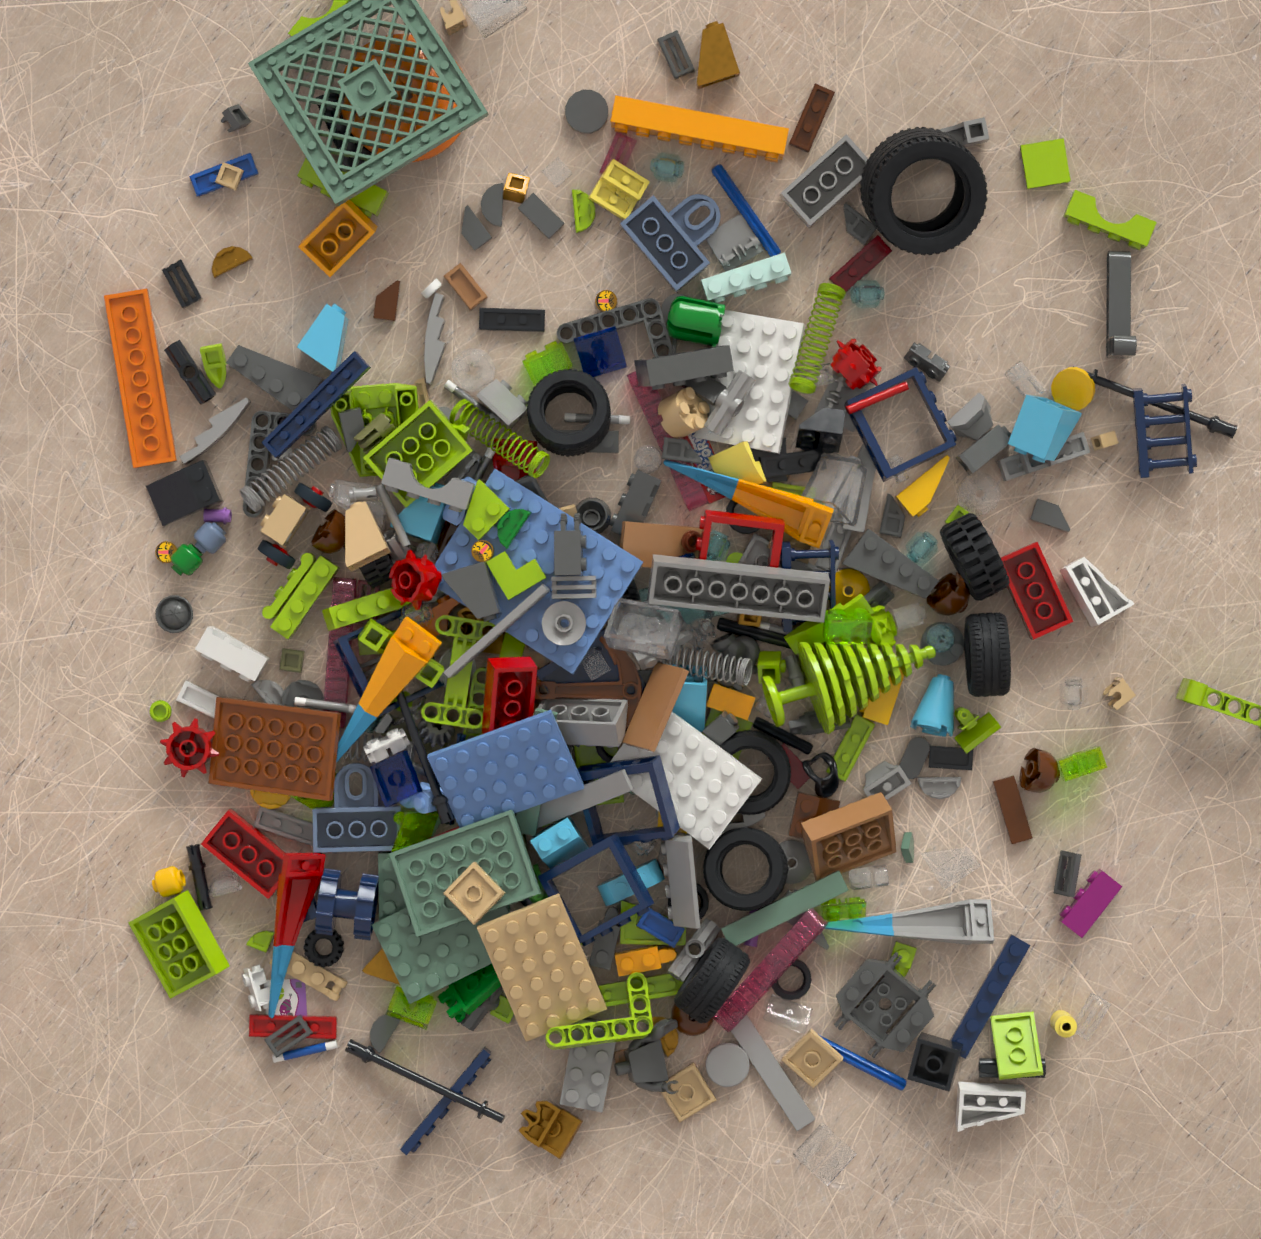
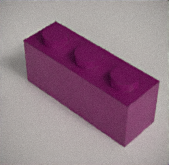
M1098 869L1097 872L1094 870L1086 879L1088 883L1084 889L1079 888L1075 893V897H1073L1075 899L1070 906L1066 905L1059 914L1061 916L1059 921L1081 938L1084 937L1123 887L1101 869Z

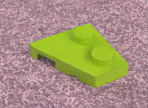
M479 479L476 483L463 525L478 540H481L510 508Z

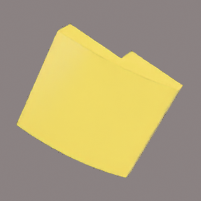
M612 159L588 199L620 219L625 220L631 214L637 201L641 199L650 181L615 159Z
M748 441L741 442L708 457L714 473L759 485L767 482L760 462H755Z

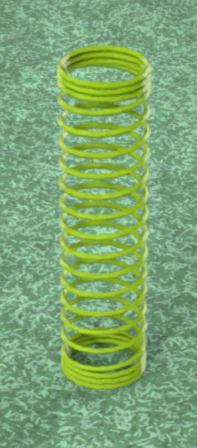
M821 283L818 287V297L815 298L816 303L813 304L814 309L811 310L812 316L808 318L810 322L807 323L808 329L804 331L806 335L803 336L804 341L800 344L802 348L799 349L800 354L797 355L798 361L794 363L796 367L792 369L794 374H791L788 383L792 389L806 394L815 393L816 385L814 383L819 380L814 376H820L821 374L817 370L823 368L818 363H824L825 361L821 357L827 355L822 350L829 349L825 344H829L830 340L828 338L833 336L829 331L835 330L832 325H835L837 322L833 318L839 317L835 312L841 310L838 306L843 304L841 300L845 298L846 294L845 290L837 285ZM822 297L834 299L840 302V304L829 302ZM817 298H820L824 302H817ZM818 304L822 308H815V305ZM821 304L831 305L839 310L829 309ZM818 310L827 311L835 314L836 316H829L824 313H821ZM813 311H816L821 315H813ZM811 317H814L818 321H811ZM817 317L827 318L835 323L826 322ZM815 323L827 325V326L831 327L832 329H826V328L820 327V326L816 325ZM809 324H812L817 328H810ZM807 330H810L815 334H807ZM814 330L826 332L830 334V336L817 333ZM808 336L810 339H812V340H814V341H811V340L806 341V340H805V337ZM811 336H816V337L823 338V339L827 340L828 342H823V341L814 339V338L811 337ZM803 343H806L811 347H803ZM810 343L820 344L826 348H819ZM804 349L810 354L801 353V350ZM807 349L816 350L822 352L825 355L816 354ZM802 356L807 360H799L798 357ZM806 356L816 357L822 361H816ZM797 362H800L804 366H797ZM803 362L818 365L820 368L809 366ZM801 368H803V369H808V370H812V371H814V372H816V373H818V374H812V373L806 372V371L802 370ZM798 369L804 373H796L794 370ZM800 375L814 378L816 381L803 378Z
M467 399L460 400L453 407L449 421L452 424L456 423V425H466L473 411L477 409V414L467 426L470 428L469 435L475 437L476 440H480L481 444H485L486 447H491L492 451H496L498 455L507 458L508 462H512L519 469H523L529 476L537 478L547 469L550 462L549 454L539 451L538 447L533 448V443L528 444L527 440H523L522 436L517 437V433H512L511 429L506 430L505 425L501 426V423L496 422L495 418L490 419L489 414L485 415V412L480 411L479 407L474 408V405ZM464 404H466V407L462 411L460 417L456 421H454L459 409ZM480 413H483V417L480 419L477 426L473 430H471V426L477 419L478 415ZM486 416H488V421L485 423L482 430L476 434L477 428L480 426L483 419ZM491 420H494V423L488 430L487 434L484 437H482V433L488 426L489 422ZM499 423V428L493 437L487 441L488 435L494 426ZM502 427H504V432L501 434L498 441L492 445L493 440L498 434L499 430ZM510 431L504 444L498 448V444L505 433ZM515 434V439L509 448L503 452L504 446L510 437ZM518 438H521V441L516 447L515 451L511 455H509V451L514 445L515 441ZM526 441V446L520 455L514 459L515 453L521 444ZM531 445L532 447L530 452L527 454L526 458L522 462H520V458L525 452L526 448ZM537 449L536 455L533 457L531 462L527 466H525L526 460L528 459L532 451ZM543 457H545L541 467L533 474L534 470L543 460Z

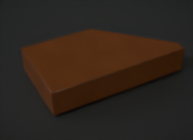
M395 281L376 296L374 319L396 321L401 281Z

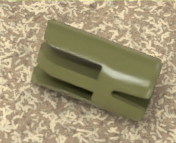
M380 413L353 437L358 442V445L363 448L365 454L369 453L395 430L394 424H390V419L383 413Z

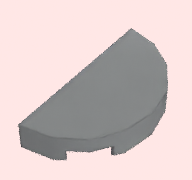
M258 680L251 684L265 703L281 705V695L284 690L276 682Z
M917 777L922 791L931 798L936 799L950 797L956 792L961 783V777Z

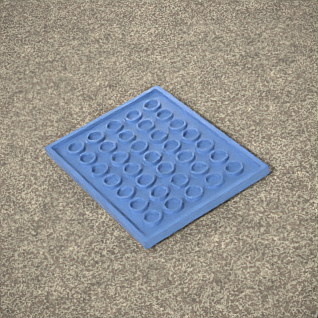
M494 469L485 484L510 508L509 511L524 509L532 513L508 549L499 541L497 529L499 521L481 540L488 541L493 545L494 555L492 558L506 551L516 570L536 559L547 578L508 600L488 567L501 613L496 614L497 619L490 620V622L497 625L536 589L545 584L550 589V592L505 632L574 674L644 562L581 523V531L587 537V548L583 549V557L587 558V571H583V576H596L597 598L552 599L551 577H560L554 575V531H561L560 517L561 513L565 512L502 472ZM566 513L568 519L567 531H573L574 518ZM465 517L435 563L437 571H440L441 575L480 563L473 558L471 553L472 546L479 540L463 525ZM442 577L438 589L466 606ZM557 581V585H592V581ZM592 589L557 590V594H592ZM560 601L576 604L583 611L586 618V629L583 636L577 642L566 646L551 642L545 636L542 629V618L545 611L552 604ZM563 619L561 626L563 628L568 627V620Z

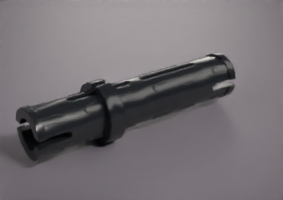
M200 844L186 846L190 862L188 868L189 871H192L199 910L211 909L213 906L204 870L206 864L202 860Z

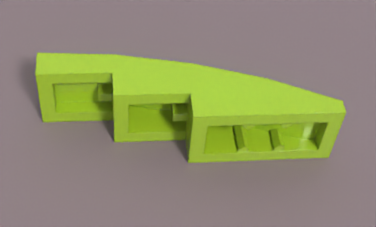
M859 594L845 605L839 603L827 611L824 623L806 621L784 636V639L796 655L799 651L798 642H807L812 648L813 643H823L841 634L873 614L874 611L865 597Z

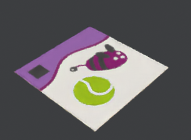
M284 979L275 1015L301 1014L302 1016H307L305 983L298 979ZM266 980L267 983L264 984V988L268 987L270 991L271 980ZM266 1008V1014L268 1015L269 1008Z

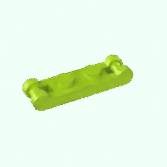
M304 553L301 556V565L297 570L293 568L286 578L289 580L285 587L280 586L275 592L274 597L276 599L272 605L263 608L262 615L266 619L275 618L314 565L316 561L314 554Z

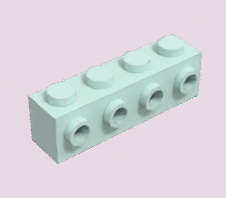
M784 252L702 279L701 284L707 301L721 303L726 301L725 297L734 295L735 298L747 294L746 290L751 288L757 291L766 288L767 283L773 281L776 284L785 282L792 273Z

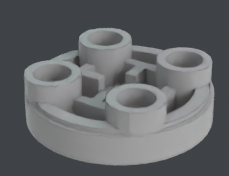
M721 1043L710 1050L706 1058V1071L710 1079L717 1085L723 1087L736 1086L748 1074L749 1059L741 1046L734 1043Z

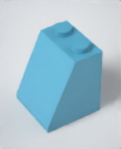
M326 304L297 348L333 372L341 364L349 319L345 317L347 312L336 304L332 306Z
M1026 395L1008 444L1014 446V451L1026 455L1028 452L1032 454V459L1042 463H1045L1046 460L1054 461L1082 413L1045 397Z
M435 483L434 486H431L430 488L437 489L443 487L444 485ZM420 496L419 499H416L407 508L405 507L398 517L407 535L437 545L446 521L443 519V510L446 504L441 503L440 506L428 503V498Z
M695 665L693 666V669L691 670L692 674H694V673L696 672V670H695ZM702 666L698 671V675L702 674ZM689 673L672 710L699 732H702L705 728L707 679L704 676L698 677L697 674L691 676Z
M570 815L558 820L533 836L530 840L540 858L550 869L590 848Z

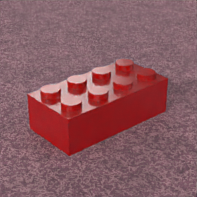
M1033 542L1000 557L1009 576L1010 583L1007 588L1031 640L1074 622L1038 542Z
M530 656L487 659L482 734L533 716L537 666Z
M229 809L202 841L201 845L267 899H270L278 889V876L282 872L285 852L233 809Z

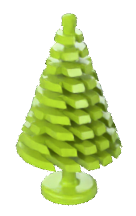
M798 642L801 670L805 674L804 685L778 692L770 676L761 677L764 697L772 720L776 727L783 726L785 724V715L782 705L810 697L822 729L825 733L830 734L835 730L834 723L841 726L846 722L845 714L852 718L857 714L856 706L860 710L868 706L867 696L872 702L879 698L878 687L883 694L890 690L889 674L892 683L896 686L901 682L899 667L907 678L912 674L911 663L918 670L923 666L924 659H931L936 656L935 648L929 645L919 649L917 645H909L910 653H908L903 644H896V657L889 644L881 645V654L876 644H867L866 650L863 644L854 643L853 652L848 643H840L838 649L835 643H826L825 648L821 643H813L811 648L807 642Z

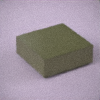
M282 648L279 670L302 673L305 651Z

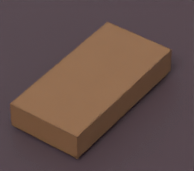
M461 263L444 275V278L470 311L488 298Z

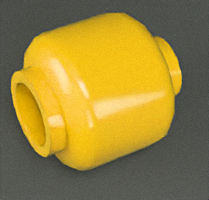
M175 866L158 870L155 873L154 880H152L154 891L159 892L163 897L179 894L183 891V886H186L183 871L181 869L178 870Z

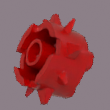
M851 339L846 344L837 340L836 342L840 349L832 357L833 362L830 364L832 369L838 374L841 373L846 378V384L853 390L855 388L861 389L869 382L878 386L874 377L881 372V367H876L874 364L877 359L871 351L863 344L860 347L855 344L857 342L856 339Z
M412 550L407 551L405 559L395 562L389 574V579L392 578V594L401 601L400 605H403L405 602H411L415 610H420L422 602L432 600L437 592L439 583L442 581L441 572L437 571L433 562L427 559V555L425 554L422 558H416Z
M194 718L190 726L185 727L173 722L174 733L170 735L169 739L160 740V743L166 746V753L168 755L163 762L164 765L173 764L175 767L180 768L181 777H185L188 771L198 769L203 774L207 773L206 762L210 757L219 756V753L212 749L211 739L216 734L215 731L206 732L204 729L199 728L198 719ZM192 743L194 751L187 753L188 749H185V745Z

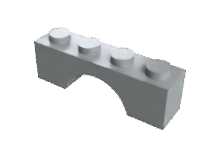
M985 117L939 129L953 136L964 147L985 143L989 140Z
M394 458L388 459L381 484L386 485V490L398 493L400 489L406 491V496L419 499L422 496L428 498V503L437 506L445 503L449 505L448 509L460 513L462 509H468L475 486L474 483L454 477L441 488H427L415 478L412 464Z

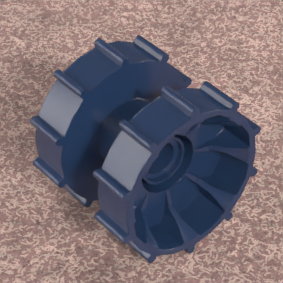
M324 868L318 893L316 933L333 935L337 918L354 920V939L370 941L379 896V875L362 873L358 891L341 889V870Z

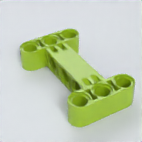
M448 615L440 616L435 623L437 632L454 637L450 666L476 644V640L479 641L483 637L482 630L485 626L494 628L496 625L480 620ZM442 619H448L451 622V629L447 632L441 631L439 628V622ZM465 622L473 626V631L469 635H464L460 630L461 625ZM473 660L453 678H447L443 704L428 702L422 707L421 715L426 721L471 729H478L482 726L483 713L477 709L466 708ZM428 706H435L437 708V716L427 718L425 709ZM451 709H455L459 713V718L455 722L449 721L446 716L447 712ZM471 713H478L480 715L481 721L479 724L471 725L469 723L468 717Z
M1187 678L1182 679L1176 699L1214 710L1256 725L1261 729L1260 705L1212 689L1201 682ZM1214 693L1217 695L1218 701L1215 705L1211 706L1208 703V696ZM1235 700L1238 703V710L1231 713L1228 706L1231 701ZM1253 708L1259 711V717L1256 720H1251L1249 717V712Z

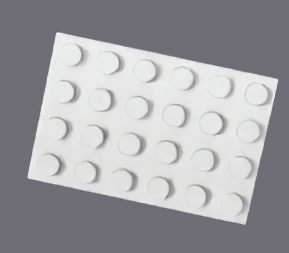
M725 310V314L720 315L722 317V330L718 345L716 344V346L730 345L734 371L727 372V377L715 380L728 388L738 370H741L756 381L744 398L742 409L735 417H732L721 436L704 427L695 432L694 438L730 445H737L748 441L751 449L780 454L793 390L788 383L791 374H794L792 371L796 367L794 363L798 361L797 355L800 354L799 349L803 340L805 324ZM708 403L710 411L709 413H707V415L709 418L710 414L712 413L716 405L712 406Z
M672 711L655 752L623 744L610 762L660 755L680 828L710 850L762 778ZM649 772L628 775L634 788L632 792L659 811Z

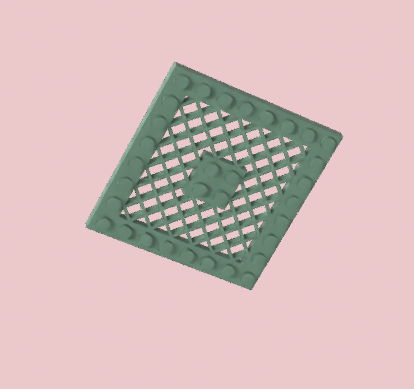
M352 0L248 63L337 207L489 115L416 0ZM384 12L393 14L391 22L382 21ZM378 13L376 19L370 18V17H372V16H374L375 14ZM398 15L405 25L397 24ZM365 23L375 25L372 34L363 32ZM359 25L358 30H352V28ZM380 26L390 28L387 37L378 35ZM395 29L405 31L402 40L392 38ZM409 33H411L416 42L407 41ZM346 35L356 36L354 45L344 43ZM340 36L339 42L332 41ZM361 38L371 39L369 48L359 46ZM376 41L386 42L384 51L374 49ZM391 44L401 45L399 54L389 52ZM327 46L337 48L335 56L325 55ZM321 47L320 53L314 52ZM406 47L416 48L414 57L404 55ZM342 49L352 51L350 59L340 58ZM420 51L423 52L427 60L419 58ZM357 52L367 54L365 62L355 61ZM372 55L382 57L380 65L376 59L370 61ZM308 57L318 59L316 68L306 66ZM387 58L397 60L395 69L385 67ZM302 59L301 65L295 64L297 61ZM323 60L333 62L331 71L321 69ZM402 61L412 63L410 72L400 70ZM338 63L348 65L346 74L336 72ZM417 64L427 66L425 75L415 73ZM353 66L359 67V69L352 72ZM431 68H433L438 77L430 76ZM289 69L299 70L297 79L287 77ZM304 71L314 73L312 82L302 80ZM385 73L393 74L391 83ZM319 75L329 76L327 85L317 83ZM398 75L408 77L406 86L396 84ZM334 78L340 79L337 82L341 88L332 87ZM413 78L423 80L421 89L411 87ZM428 82L438 83L436 92L426 90ZM286 83L295 85L293 93ZM443 85L448 91L449 95L441 93ZM300 86L310 88L308 97L298 95ZM315 89L325 91L323 100L313 98ZM395 90L404 92L402 101L396 100L398 94ZM330 92L340 94L338 103L328 101ZM409 93L419 95L417 104L407 102ZM345 95L351 105L343 104ZM424 96L434 98L432 107L422 105ZM439 99L449 101L447 110L437 108ZM298 101L306 102L304 111ZM311 103L321 105L319 114L309 112ZM390 104L400 106L398 115L388 113ZM326 106L336 108L334 117L324 115ZM384 106L383 112L376 111ZM405 107L415 109L413 118L403 116ZM341 110L351 111L349 120L339 119ZM420 110L430 112L428 121L418 119ZM356 113L360 119L365 117L364 124L354 122ZM435 114L442 115L434 120ZM371 116L381 118L379 127L369 125ZM308 118L317 120L315 128ZM386 119L396 121L394 130L384 128ZM322 121L332 123L330 132L320 130ZM401 122L411 124L409 133L399 131ZM337 124L347 126L345 135L335 133ZM416 125L423 126L419 130L415 131ZM352 127L362 129L360 138L350 136ZM367 130L377 132L375 141L365 139ZM382 133L392 135L390 144L380 142ZM320 136L328 137L326 146ZM397 136L404 138L396 143ZM333 139L343 140L341 150L331 148ZM348 142L358 143L356 153L346 151ZM363 145L373 147L371 156L361 154ZM378 148L385 149L384 151L377 154ZM330 153L339 155L337 164ZM344 156L354 158L352 167L342 165ZM359 159L366 161L358 166Z

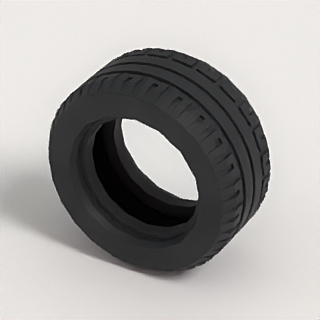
M576 369L554 371L552 374L544 376L530 393L527 403L529 427L535 440L543 448H546L547 451H551L553 454L556 453V455H565L566 457L579 456L595 449V446L597 447L608 433L611 423L610 401L602 384L592 375H588L580 370L577 371ZM576 393L585 397L591 403L593 416L589 424L582 430L574 433H562L553 429L546 421L545 411L549 402L558 395Z
M1002 613L968 615L965 618L964 652L969 694L974 697L1004 696L1010 691L1011 684L1010 639L1006 616Z
M744 730L735 732L719 746L731 756L744 749L761 751L769 757L774 766L772 783L762 793L749 796L737 812L738 814H761L774 808L783 799L790 785L791 766L787 753L776 739L760 731Z
M748 827L731 829L721 834L710 850H707L703 865L705 883L712 896L722 905L739 911L757 910L773 902L784 889L788 876L787 859L781 845L766 832ZM743 844L759 848L765 854L769 863V876L765 884L758 891L750 894H740L732 890L725 882L722 874L723 861L726 855L734 847Z
M717 938L705 951L681 985L674 998L675 1005L693 1019L695 1018L699 1023L710 1021L731 995L750 964L748 954L744 951L742 952L740 948L736 947L726 938Z

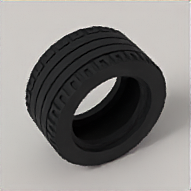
M926 127L907 128V130H901L899 133L888 136L884 142L882 141L875 148V151L867 159V164L864 166V171L861 174L862 180L860 181L862 205L876 229L888 242L900 250L924 256L926 254L932 255L934 253L947 252V250L954 249L962 241L967 240L973 230L977 228L978 223L981 222L980 219L984 215L985 203L988 199L986 196L988 194L986 177L979 162L971 152L948 133ZM926 159H935L948 163L954 173L955 190L945 210L938 216L923 222H909L897 217L892 208L891 196L893 186L903 170L915 162Z

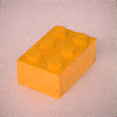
M349 199L340 206H336L300 242L298 247L321 270L331 277L376 232L378 226Z

